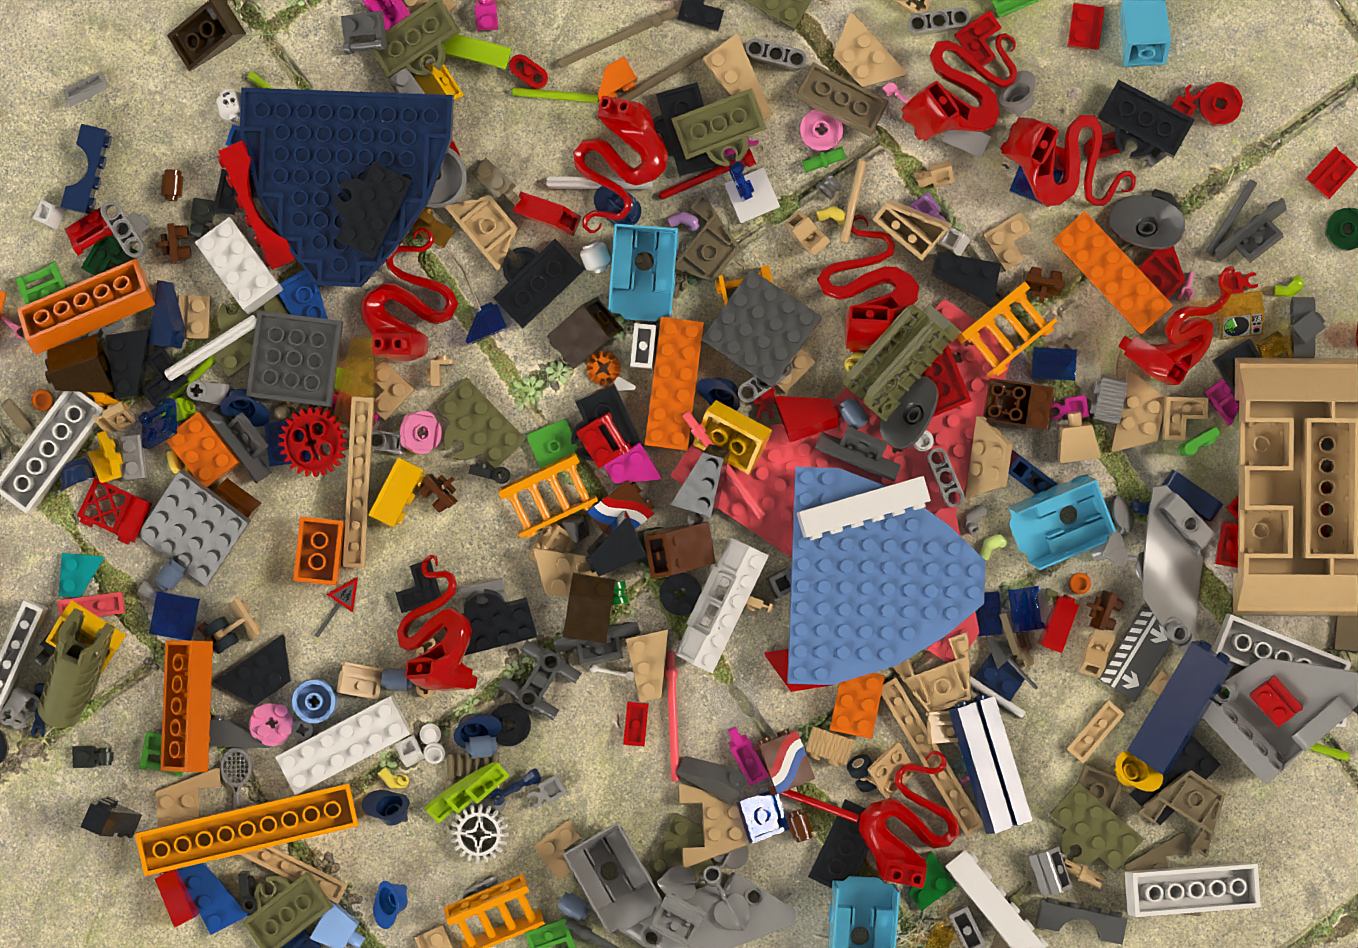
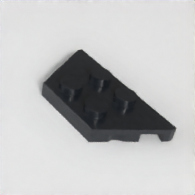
M281 635L214 682L253 705L259 704L291 682L285 635Z

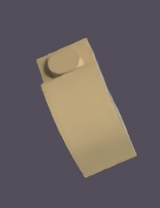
M801 210L784 223L793 237L809 254L812 253L815 256L831 242Z
M1094 629L1093 633L1089 634L1079 672L1100 678L1106 667L1108 653L1115 641L1114 634Z

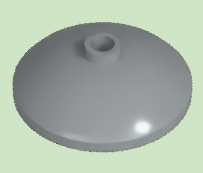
M451 148L448 149L426 207L441 208L450 205L464 191L467 181L466 167L461 157Z

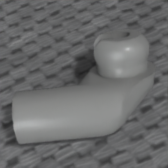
M983 504L966 514L964 528L971 535L979 531V518L988 513Z

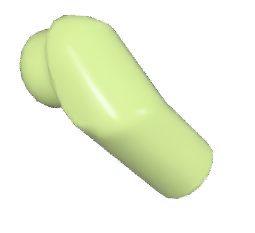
M995 534L986 538L979 555L988 561L992 550L998 547H1005L1007 539L1001 534Z

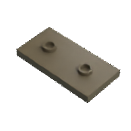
M814 62L794 97L871 137L889 102Z

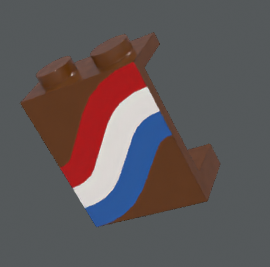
M627 480L591 508L588 514L604 532L619 514L626 510L636 529L654 515L652 510L655 507L648 498L643 500L639 495L642 490L636 482L630 483Z
M789 728L777 732V737L772 739L770 736L758 740V745L752 747L754 751L760 750L773 784L768 787L770 795L780 794L815 779L797 730L789 731Z

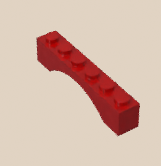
M244 140L219 150L217 159L222 168L225 167L228 172V176H226L228 184L231 188L234 187L238 194L235 196L240 208L244 207L247 214L244 216L249 228L253 227L256 235H253L256 245L262 247L265 253L262 257L266 266H270L273 270L296 260V258L289 250L288 241L267 224L255 206L250 188V162L253 159L248 155L247 146Z

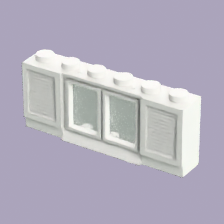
M733 538L729 539L717 566L713 567L687 621L688 627L675 655L713 674L769 555Z

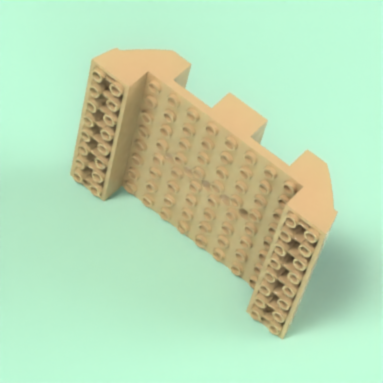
M1235 358V401H1239L1238 573H1233V615L1358 616V358ZM1325 438H1329L1332 441V447L1327 451L1321 447V442ZM1324 460H1329L1332 463V469L1329 472H1324L1321 469V463ZM1326 481L1332 486L1328 494H1324L1321 491V485ZM1325 503H1328L1332 508L1331 513L1327 516H1324L1320 510L1321 506ZM1324 525H1328L1331 528V534L1328 537H1323L1320 533Z

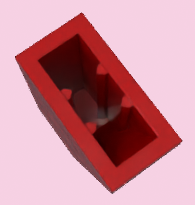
M520 191L518 197L521 200L514 205L513 212L524 218L574 236L581 219L580 215L563 205Z
M793 396L775 397L776 408L790 443L839 427L838 418L841 417L838 406H833L831 399Z
M1066 594L1063 597L1057 596L1037 644L1059 653L1063 652L1079 604L1074 603L1075 598Z
M174 869L159 873L160 876L155 878V881L174 928L196 917L199 912L178 870Z

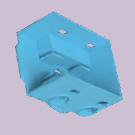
M615 224L610 275L609 313H620L624 319L656 321L660 317H672L676 279V252L678 251L679 239L678 228ZM648 252L653 256L654 264L651 269L642 271L637 268L635 258L639 253Z
M1088 474L1075 477L1066 483L1055 485L1047 491L1037 493L1028 499L1008 506L1012 516L1009 526L1018 549L1027 555L1029 563L1038 570L1106 543L1109 535L1116 531L1096 479L1088 476ZM1065 506H1073L1077 510V518L1071 524H1064L1060 520V511Z
M848 876L844 881L833 880L827 948H896L900 891L896 885L883 883L877 877ZM859 926L865 927L869 931V939L862 945L853 943L850 936L852 930Z

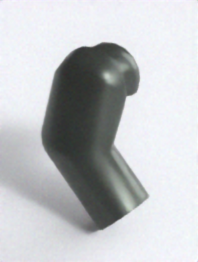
M1158 189L1153 190L1152 197L1167 201L1179 209V204L1173 194Z

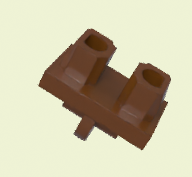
M168 223L169 241L167 240V234H160L161 242L155 243L156 248H162L163 256L169 255L168 247H170L172 262L180 264L182 263L181 260L192 258L191 247H180L179 239L189 238L188 226Z
M1031 267L1024 282L1030 287L1031 295L1039 296L1038 303L1043 304L1045 298L1053 299V295L1061 296L1065 281H1062V272L1050 271L1049 278L1041 277L1042 269Z
M431 473L422 480L424 483L418 491L425 498H428L433 492L437 495L438 499L432 505L439 513L447 508H451L458 502L452 495L456 491V488L452 485L455 481L453 476L447 480L443 475L436 478Z
M1103 590L1100 597L1096 596L1094 603L1087 602L1086 604L1087 607L1092 608L1089 614L1092 617L1089 626L1099 630L1113 631L1116 626V620L1110 618L1112 610L1120 612L1124 601L1119 599L1117 594Z

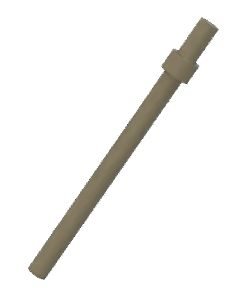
M672 8L661 14H653L648 20L557 60L559 66L563 68L646 29L663 25L662 22L677 16L675 8Z
M704 48L698 49L618 99L633 100L707 55ZM598 111L593 113L595 119L597 121L600 120L598 117Z

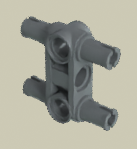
M526 640L520 651L537 660V665L524 685L520 686L504 677L498 688L513 696L515 702L531 712L538 711L549 719L554 720L559 709L544 701L543 695L555 675L558 676L560 674L576 684L582 673L568 665L565 658L548 648L542 649ZM554 656L557 659V665L553 668L548 667L545 664L546 657ZM525 693H532L534 695L535 701L533 704L528 705L524 703L523 695Z

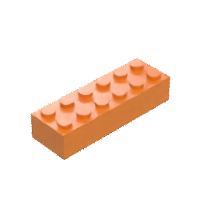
M1086 211L1080 214L1053 239L1057 247L1140 336L1173 307L1170 301Z
M134 259L17 308L26 342L37 355L155 305L146 274L137 259Z
M661 317L645 446L688 451L691 427L682 415L687 411H690L691 414L693 412L704 322Z
M212 641L165 642L160 771L208 772L210 704L212 697Z

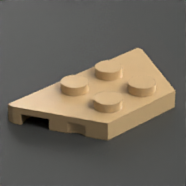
M851 12L834 52V59L862 88L894 78L904 77L907 72Z
M491 195L445 206L446 210L494 268L499 271L518 231L516 225Z
M1129 370L1125 380L1128 382L1123 410L1120 423L1115 426L1111 452L1158 441L1164 413V397Z
M984 416L976 417L965 493L966 498H973L976 495L1007 486L1013 444L1007 438H1004L996 427H991L986 422L987 419Z
M535 547L532 549L545 594L569 597L573 572L598 576L596 572H591L585 558L588 557L587 555Z

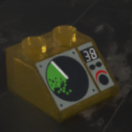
M1262 290L1231 294L1227 303L1216 312L1220 340L1263 335L1264 305ZM1220 296L1214 298L1215 302L1220 298Z

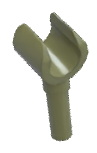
M1047 588L1042 599L1047 600L1048 604L1052 605L1055 603L1058 592Z
M1027 880L1020 890L1008 897L1009 904L1013 902L1017 907L1023 904L1020 896L1023 895L1032 883Z

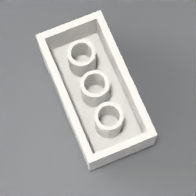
M230 217L195 242L247 314L250 315L284 290L241 229Z

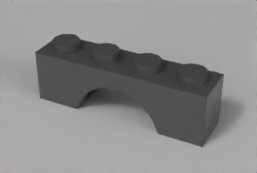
M1046 897V900L1040 899L1035 925L1039 928L1059 932L1068 921L1085 919L1093 923L1100 940L1123 945L1128 919L1122 916L1123 913L1110 910L1109 913L1101 912L1102 908L1089 906L1088 909L1080 908L1079 903L1068 901L1066 905L1059 903V899Z

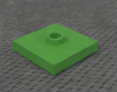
M566 418L526 435L540 469L574 453L578 448L577 443L571 445L572 432Z

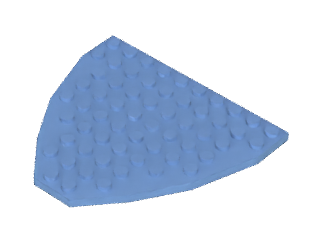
M796 466L787 683L837 684L897 666L944 638L984 604L986 560L947 523L925 508L913 510V507L905 508V513L900 515L885 514V519L872 522L871 519L863 521L864 525L851 528L850 524L843 526V531L835 534L826 531L822 533L823 537L814 540H810L809 537L803 538L797 512L886 486L840 468Z

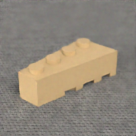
M736 33L705 56L703 63L728 97L753 88L763 119L766 122L771 118L772 113L740 37Z

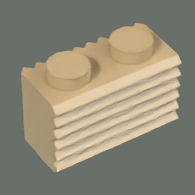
M812 726L805 751L809 752L808 757L817 760L824 757L829 759V764L841 767V764H847L854 739Z

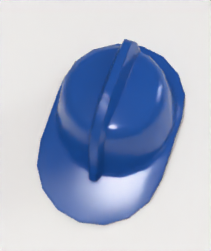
M388 881L380 883L373 906L374 918L379 927L383 929L392 927L397 914L407 907L406 885L391 884Z

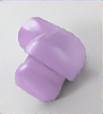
M681 212L667 218L670 228L679 224L688 226L690 231H695L699 228L698 218L687 212Z

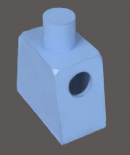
M332 901L331 903L334 907L322 916L310 939L332 948H345L347 943L360 948L365 937L355 932L359 921L339 904Z

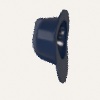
M604 186L597 189L594 195V205L598 211L618 213L624 208V200L617 193ZM628 192L627 194L632 199L631 210L622 220L607 219L614 225H635L641 217L642 209L640 203Z
M717 377L715 379L704 378L697 382V392L710 406L717 400L738 411L740 407L738 388L731 380Z
M230 389L228 397L220 405L223 414L234 419L243 412L254 427L264 426L268 423L270 419L269 410L263 404L256 401L255 397L246 396L247 389Z
M86 458L71 461L64 466L61 472L62 490L53 495L76 483L98 477Z
M467 714L460 719L458 727L454 731V741L458 746L466 748L465 742H469V737L486 735L495 737L502 729L501 722L498 718L488 714Z
M376 790L367 794L361 805L364 813L380 819L386 825L394 826L408 821L407 814L410 801L404 794L388 790Z

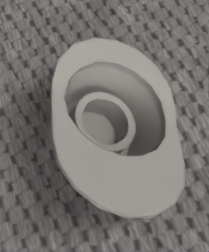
M1023 70L1017 72L1018 75L1012 85L1002 88L999 98L1001 106L1006 107L1009 112L1015 113L1017 117H1021L1022 113L1033 105L1035 76L1033 73Z

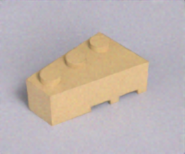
M891 199L885 203L873 218L877 224L920 260H923L953 225Z
M668 629L626 638L640 702L661 698Z

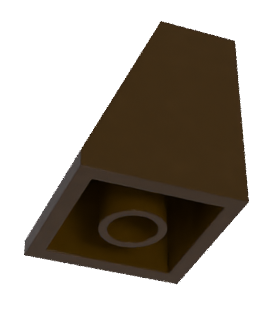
M595 297L576 309L551 331L547 338L551 346L561 353L564 362L575 369L624 329L613 315L609 313L599 298Z
M97 334L47 350L45 364L48 371H45V376L48 383H52L56 391L113 392L110 362Z

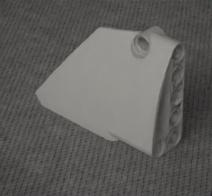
M1262 658L1229 679H1225L1221 687H1226L1230 695H1223L1219 689L1203 718L1262 782L1268 784L1303 751H1307L1358 706V672L1294 661ZM1273 675L1281 681L1303 706L1302 711L1297 712L1295 716L1280 727H1277L1250 697V693L1271 679Z

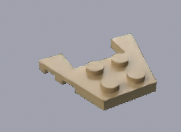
M968 632L948 639L956 660L917 674L914 673L909 658L892 667L928 712H938L955 706V703L971 700Z
M220 767L156 791L157 827L199 818V788L222 787Z
M684 784L678 785L679 805L701 804L704 847L682 848L683 869L747 845L744 802L735 800L730 805L707 791Z

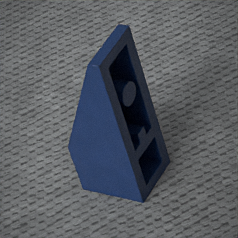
M157 280L155 305L153 307L148 344L182 349L185 339V326L174 285L172 282Z
M1012 450L1008 474L1035 494L1047 491L1051 487L1058 485Z

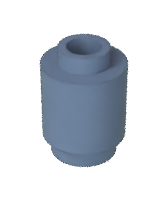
M848 398L839 405L841 407L839 412L850 427L858 430L869 421L866 417L868 414L857 399L851 400Z
M171 559L170 562H166L155 577L158 581L156 585L165 592L168 589L172 591L184 576L183 572L186 568L176 563L174 559Z
M395 668L383 670L381 686L386 687V689L407 692L408 688H412L413 683L406 678V670Z
M490 735L469 737V742H465L466 754L471 755V759L492 757V754H497L496 737H490Z
M565 892L557 905L562 913L577 922L579 919L584 920L590 911L587 908L589 903L573 893Z

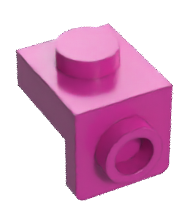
M475 0L477 31L498 30L497 0Z

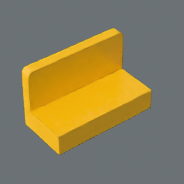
M434 63L427 65L425 68L431 71L432 76L420 77L416 75L414 77L425 94L454 95V102L464 96L444 64L440 70L433 66Z

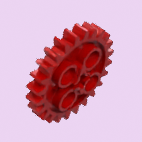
M309 407L308 413L305 408L300 409V414L297 412L293 413L294 419H286L289 426L284 425L281 427L286 432L279 434V437L284 439V442L279 443V446L285 447V450L281 451L280 454H287L288 456L284 462L291 461L290 469L298 467V474L305 470L306 477L310 476L311 473H313L314 477H318L320 473L323 476L327 475V469L330 472L335 471L334 465H341L338 458H346L342 451L348 450V447L343 445V442L349 441L348 438H343V434L347 430H340L343 422H335L337 415L330 418V410L322 414L321 407L317 408L316 412L313 407ZM318 423H321L324 427L322 434L316 430ZM298 430L304 433L302 441L297 438ZM316 439L317 443L311 445L310 441ZM325 443L331 447L330 454H326L323 450ZM305 450L311 454L310 461L304 458Z

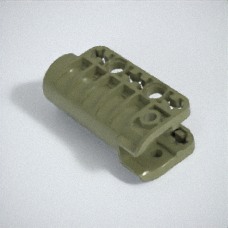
M928 304L923 311L915 305H909L845 375L843 384L860 398L867 407L887 422V418L901 404L898 400L906 391H910L909 388L915 381L921 378L920 376L923 372L932 366V362L939 355H942V351L950 342L953 343L962 332L931 304Z
M77 608L73 609L59 629L58 641L53 654V660L50 664V671L47 674L46 683L38 705L40 718L45 723L57 728H68L79 721L82 711L96 690L115 630L114 626L106 623L102 629L97 631L93 645L89 647L78 642L85 615H83V611Z

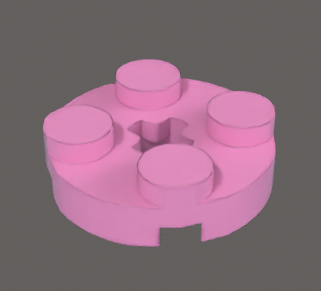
M816 109L807 113L800 125V135L804 144L815 151H828L834 148L841 140L843 134L842 122ZM820 124H824V128L828 129V132H824L823 135H819V132L815 131V128H818Z
M414 411L411 414H406L400 428L401 445L415 454L431 452L430 450L433 447H437L441 439L442 430L440 423H437L434 418L435 416L427 411ZM421 427V430L424 431V435H421L419 438L417 432Z
M268 703L256 707L249 721V729L255 739L257 737L262 741V744L267 746L282 744L292 732V716L288 712L287 707L281 704ZM268 721H273L276 723V725L274 726V728H271L270 725H266V723H268Z

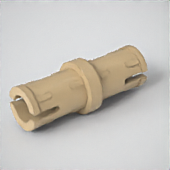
M1065 858L1064 864L1070 867H1066L1069 875L1076 877L1077 881L1082 882L1083 880L1099 889L1103 884L1101 882L1105 879L1104 875L1088 869L1086 865L1081 866Z

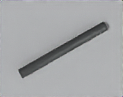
M1249 180L1207 248L1206 254L1213 257L1214 250L1222 242L1256 187L1257 183L1255 181Z

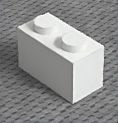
M634 324L631 368L652 370L656 325Z

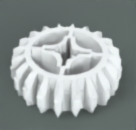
M479 804L478 811H476L475 806L471 805L470 813L464 808L462 810L465 815L464 817L460 814L456 815L460 823L452 822V825L457 827V830H451L450 834L457 835V837L452 838L451 842L459 843L454 849L455 851L460 848L463 849L460 854L461 857L466 852L469 854L468 861H471L473 856H476V863H479L481 856H483L484 861L488 862V854L495 859L497 855L494 850L501 853L503 849L499 844H507V841L501 838L509 836L508 832H502V829H506L508 825H500V822L505 818L501 816L497 819L495 817L498 814L497 810L493 814L489 813L491 806H488L486 811H483V804ZM477 816L474 828L462 829L464 823L469 818ZM483 818L490 819L497 831L487 829ZM479 824L480 828L483 829L482 831L486 834L482 835L480 841L473 833L478 830ZM462 836L470 837L474 840L475 850L466 845ZM497 838L492 847L482 850L484 839Z

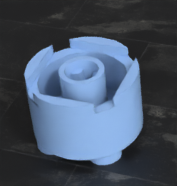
M311 679L302 683L294 691L292 697V707L299 718L308 723H319L330 718L338 706V695L335 692L334 686L322 679ZM315 695L317 696V699L320 700V703L316 704V707L314 706L313 702H310V699L314 698Z

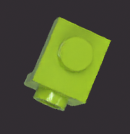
M189 396L177 398L158 407L166 427L196 414L194 403Z

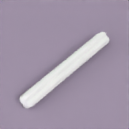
M547 177L546 181L548 189H599L602 186L586 177ZM607 177L623 187V189H652L653 181L635 186L626 183L620 177Z
M251 315L164 371L166 377L170 381L177 378L256 327L257 318Z

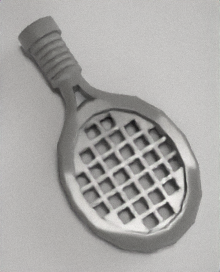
M241 747L229 748L222 756L220 763L221 776L224 782L233 790L231 810L241 808L240 789L248 782L253 768L249 753Z

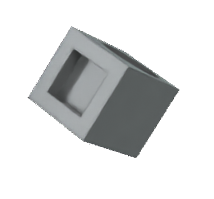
M1312 310L1288 328L1302 345L1326 327L1323 324L1325 322L1323 317L1318 312L1315 313Z

